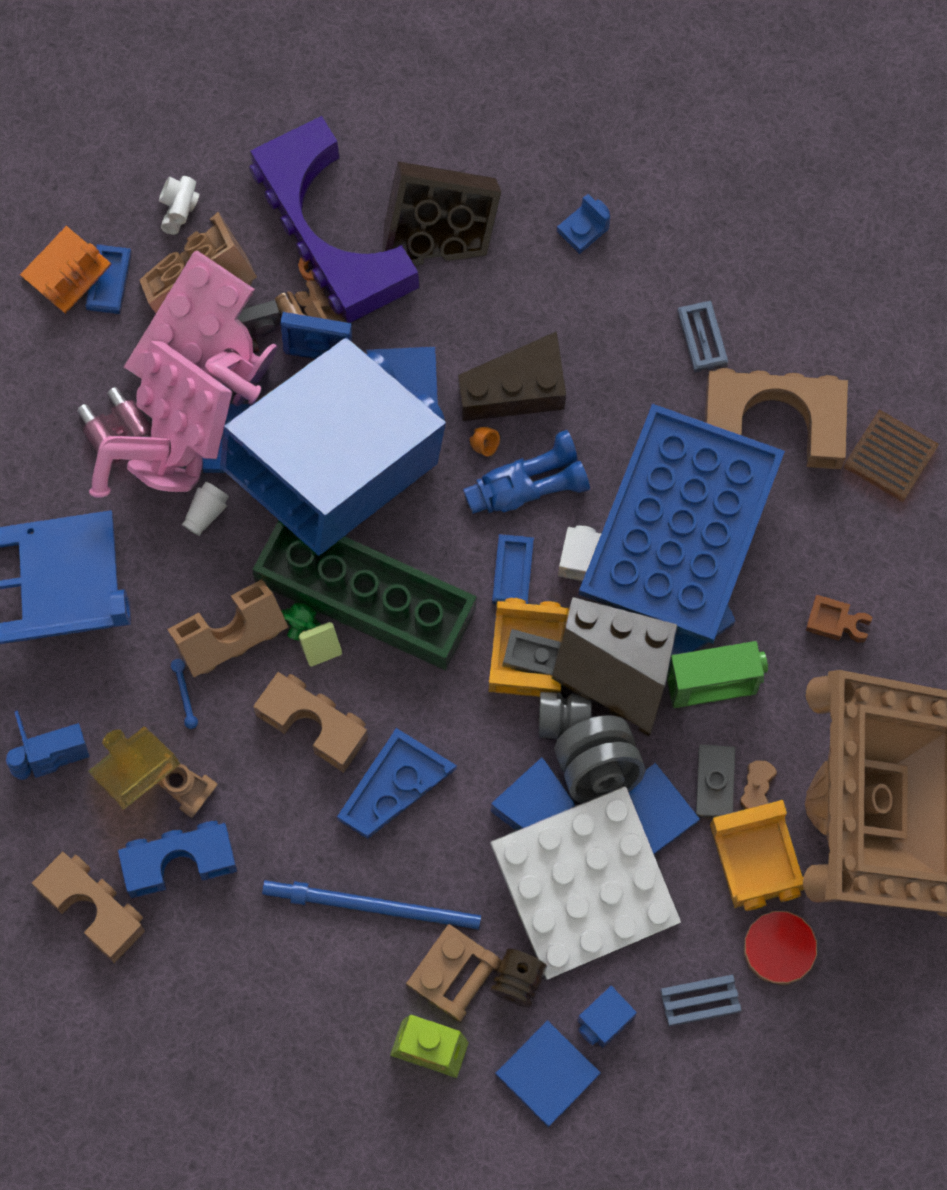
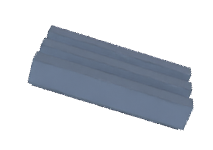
M707 301L679 307L677 312L694 373L701 372L702 369H714L716 366H728V359L712 302ZM705 310L718 355L716 358H712L699 311ZM692 313L705 360L700 361L687 314Z
M728 975L662 988L660 992L668 1027L740 1013L741 1006L737 998L738 993L734 985V976ZM727 985L728 991L672 1002L670 1000V996ZM726 999H730L731 1003L729 1006L678 1016L673 1014V1010Z

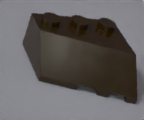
M397 161L384 222L382 252L402 245L414 266L424 264L423 259L442 256L446 261L487 255L501 196L497 179Z
M572 597L565 617L551 679L588 701L591 699L610 709V714L627 719L639 726L638 731L650 737L665 686L677 624Z

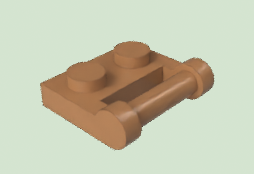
M448 924L407 981L406 986L456 1021L461 1022L467 1014L465 1011L466 1007L492 970H498L502 960ZM473 956L481 961L455 999L450 1001L445 998L444 995L470 958Z

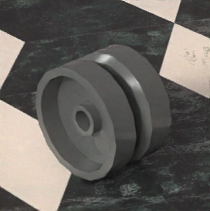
M607 715L581 721L567 729L557 739L554 747L561 771L564 772L570 795L579 803L587 802L623 786H626L629 792L642 781L646 772L640 752L635 747L634 737L628 722L621 717Z

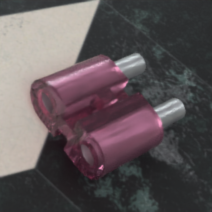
M116 387L110 389L107 393L115 407L111 408L112 414L105 416L103 413L95 417L87 404L81 405L77 410L86 424L83 428V433L97 454L101 442L109 436L151 437L152 426L142 411L136 406V402L134 400L126 401ZM113 459V460H112V464H114V463H116V462H118V461H120V460H122V459Z

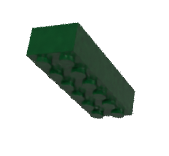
M279 520L252 569L255 583L262 579L270 590L293 601L310 606L319 613L445 671L476 611L477 596L345 536L321 555H317Z

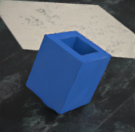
M610 986L579 1015L577 1021L581 1027L578 1028V1031L592 1046L597 1042L604 1048L635 1018L637 1012Z

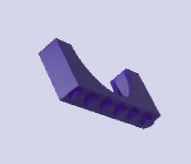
M322 116L250 150L253 164L249 166L252 177L257 184L261 182L267 189L264 194L270 207L273 210L278 208L282 215L280 221L288 236L294 234L298 241L296 248L304 262L309 260L314 269L311 272L314 280L318 283L320 289L323 287L327 289L330 294L327 297L328 302L336 315L341 313L346 323H351L419 288L418 271L402 245L379 253H351L327 244L307 225L302 214L306 192L316 176L325 167L340 158L338 142Z

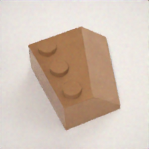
M219 212L209 219L214 226L206 233L199 234V232L195 231L187 238L188 242L184 247V252L181 254L178 252L170 253L140 279L148 304L155 313L161 307L195 251H199L249 286L252 284V280L257 278L246 254Z

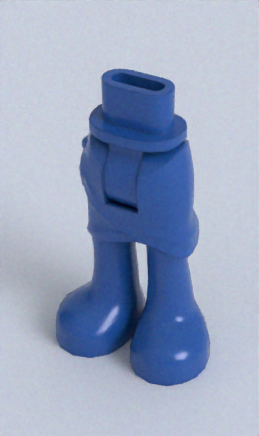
M565 430L555 436L554 446L547 453L525 461L524 458H521L513 463L491 470L482 476V480L481 478L477 479V484L464 488L463 492L471 513L475 514L486 509L488 513L516 510L526 502L540 499V496L564 490L582 493L590 490V485L581 461H578L571 435L568 430ZM566 467L557 474L534 482L529 478L550 470Z

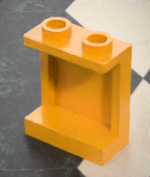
M507 598L505 602H497L488 692L540 697V692H560L561 684L551 679L552 675L526 673L503 667L502 663L512 629L560 642L568 608L561 607L559 603L550 601L541 602L540 605L526 604V601L519 598Z
M783 800L712 819L710 827L734 908L744 906L745 911L755 910L766 905L765 900L779 897L780 902L793 900L800 897V891L804 890V877H802L786 825L785 817L787 811Z

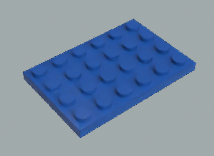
M652 404L578 595L613 608L677 624L676 631L713 644L785 451Z

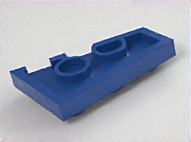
M396 728L338 814L337 820L369 839L457 769V765Z

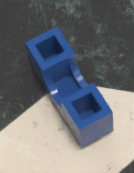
M218 821L199 824L197 830L183 833L182 830L169 831L161 835L162 839L147 842V839L133 840L125 844L126 848L118 850L126 889L131 899L167 890L164 881V870L170 861L178 857H187L196 862L202 881L238 872L226 824H218Z

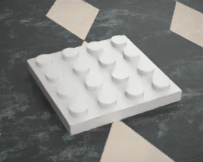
M626 786L490 842L536 958L547 965L544 973L545 979H550L681 923Z

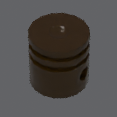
M508 948L497 971L499 977H495L493 980L496 985L490 987V992L518 1006L530 1008L532 1005L530 999H534L536 995L533 991L538 990L547 965L527 953ZM518 969L524 970L525 973L518 972Z

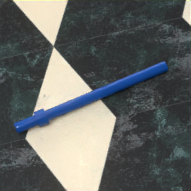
M265 880L262 895L291 899L290 903L305 905L306 902L477 930H479L481 915L310 888L308 883L296 881L292 885Z

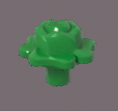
M295 603L291 608L281 610L284 619H286L290 626L287 636L291 639L300 641V633L322 625L315 619L317 612L305 604Z

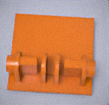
M65 226L20 276L66 314L112 264L100 254V251L93 244L86 243L70 228Z

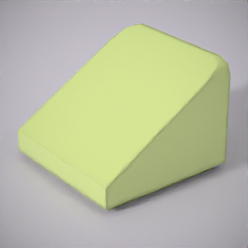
M332 622L310 629L299 635L300 645L311 667L342 655Z

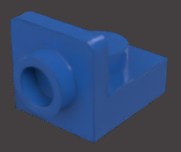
M587 194L582 198V206L557 226V232L580 254L609 230V209L602 201L598 199L595 201Z

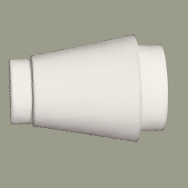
M205 482L202 488H197L182 525L200 536L227 507L225 503L229 496L214 485Z

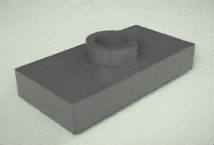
M699 744L696 815L698 817L714 818L733 813L735 747Z

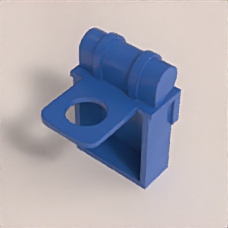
M18 710L14 711L24 746L10 750L7 754L6 764L15 778L19 780L27 779L31 774V769L35 778L56 772L60 766L90 757L79 723L27 739Z

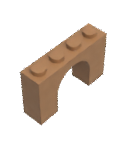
M728 368L709 371L706 383L705 423L741 435L742 417L749 408L757 403L770 400L787 403L802 415L807 426V467L841 469L846 458L848 380H839L838 377L831 375L807 378L799 373H788L784 376L770 375L766 371H753L750 374L736 373Z

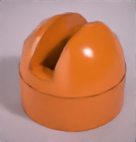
M489 427L476 428L473 431V437L469 438L472 449L484 456L493 455L500 443L498 431Z

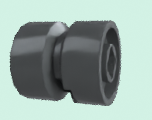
M540 692L539 738L558 739L567 729L591 718V700L588 701L577 693H571L568 698H563L560 692Z

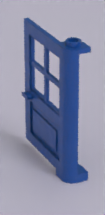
M112 510L0 527V548L19 545L20 578L0 580V589L21 586L22 620L0 623V644L131 625L130 601L125 589L118 590Z

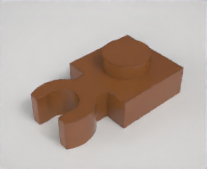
M816 594L805 631L838 641L842 636V632L848 633L852 640L862 643L866 641L868 634L858 631L856 624L870 625L873 617L867 613L850 615L848 614L850 604Z

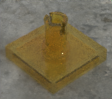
M144 726L129 739H126L120 729L109 732L104 737L102 744L108 749L110 754L88 770V772L124 810L181 763Z

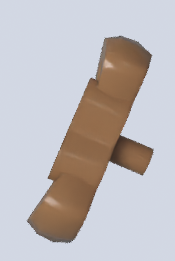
M765 760L754 761L747 766L749 773L746 779L747 785L744 787V794L739 800L744 809L769 803L765 796L769 790L768 782L777 775V770Z

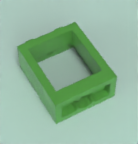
M757 641L671 655L666 678L673 708L756 695L760 684L764 683V673H768L767 658L764 651L759 652Z

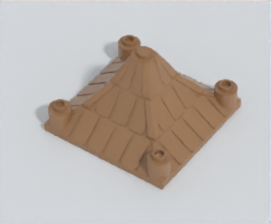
M843 670L828 671V676L814 677L807 685L806 700L809 707L815 713H830L832 722L830 724L828 760L817 771L807 790L805 808L806 814L813 825L823 835H827L830 852L829 864L812 865L805 872L803 887L807 897L816 903L839 901L931 911L937 912L939 916L947 917V690Z

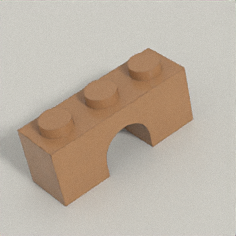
M262 579L231 595L236 613L233 620L227 626L218 629L210 628L200 613H197L167 629L184 664L193 677L211 672L220 663L244 654L250 647L264 640H270L276 637L279 632L288 628L273 593Z
M277 672L253 706L255 715L283 734L299 719L310 718L315 720L322 727V731L313 744L314 754L344 773L368 739L367 729L364 728L366 724L352 713L348 712L345 716L336 710V704L325 695L319 693L315 696L305 690L306 684L294 675L289 674L288 677H285Z
M62 851L32 882V885L61 914L78 901H89L95 904L97 907L96 919L84 934L101 952L115 963L145 932L139 923L143 917L129 903L122 907L113 899L117 893L103 879L96 883L87 874L91 868L79 856L75 854L70 858Z

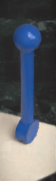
M175 659L171 662V669L177 675L186 718L184 725L188 729H194L198 725V719L193 716L183 674L185 664L183 660Z

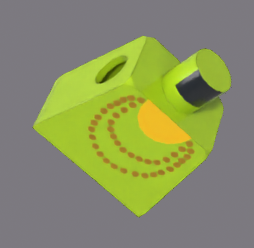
M409 1015L401 1022L390 1056L457 1078L469 1042L458 1030Z

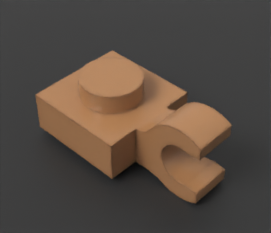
M316 281L306 282L310 290V296L306 291L295 294L297 302L302 306H307L304 310L308 316L346 322L341 313L336 315L333 312L323 288L320 289Z

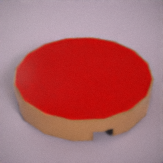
M772 911L760 916L750 925L744 939V957L749 969L759 979L772 984L788 985L799 981L811 970L817 956V940L812 928L801 917L788 911Z

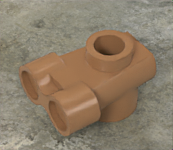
M171 758L167 760L154 778L162 788L181 804L179 809L190 818L194 817L218 785L206 774L200 777L190 771L185 765L177 763ZM179 774L183 778L182 785L173 787L169 783L171 775Z

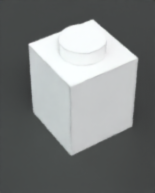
M588 526L568 527L559 565V577L583 581L601 533H596L595 529Z

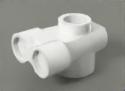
M182 176L180 181L168 177L163 186L159 202L168 205L169 208L162 221L161 229L167 234H178L181 224L186 223L189 211L192 212L196 206L199 193L194 191L196 181L190 177Z

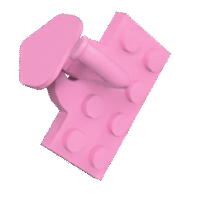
M195 251L124 368L142 379L144 359L148 353L150 342L163 341L215 380L237 393L232 402L234 405H240L245 399L252 405L261 392V386L257 384L269 369L278 346L274 343L271 344L260 357L253 353L252 338L247 327L238 319V316L255 289L199 251Z
M151 341L148 353L144 359L141 386L138 388L136 395V406L152 418L151 437L109 436L105 438L99 446L92 477V488L89 490L90 495L101 498L110 494L108 478L113 459L130 460L127 469L151 488L168 492L190 491L199 482L203 458L217 459L232 391L163 341Z

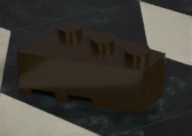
M557 331L459 374L458 393L462 421L565 410L566 389Z

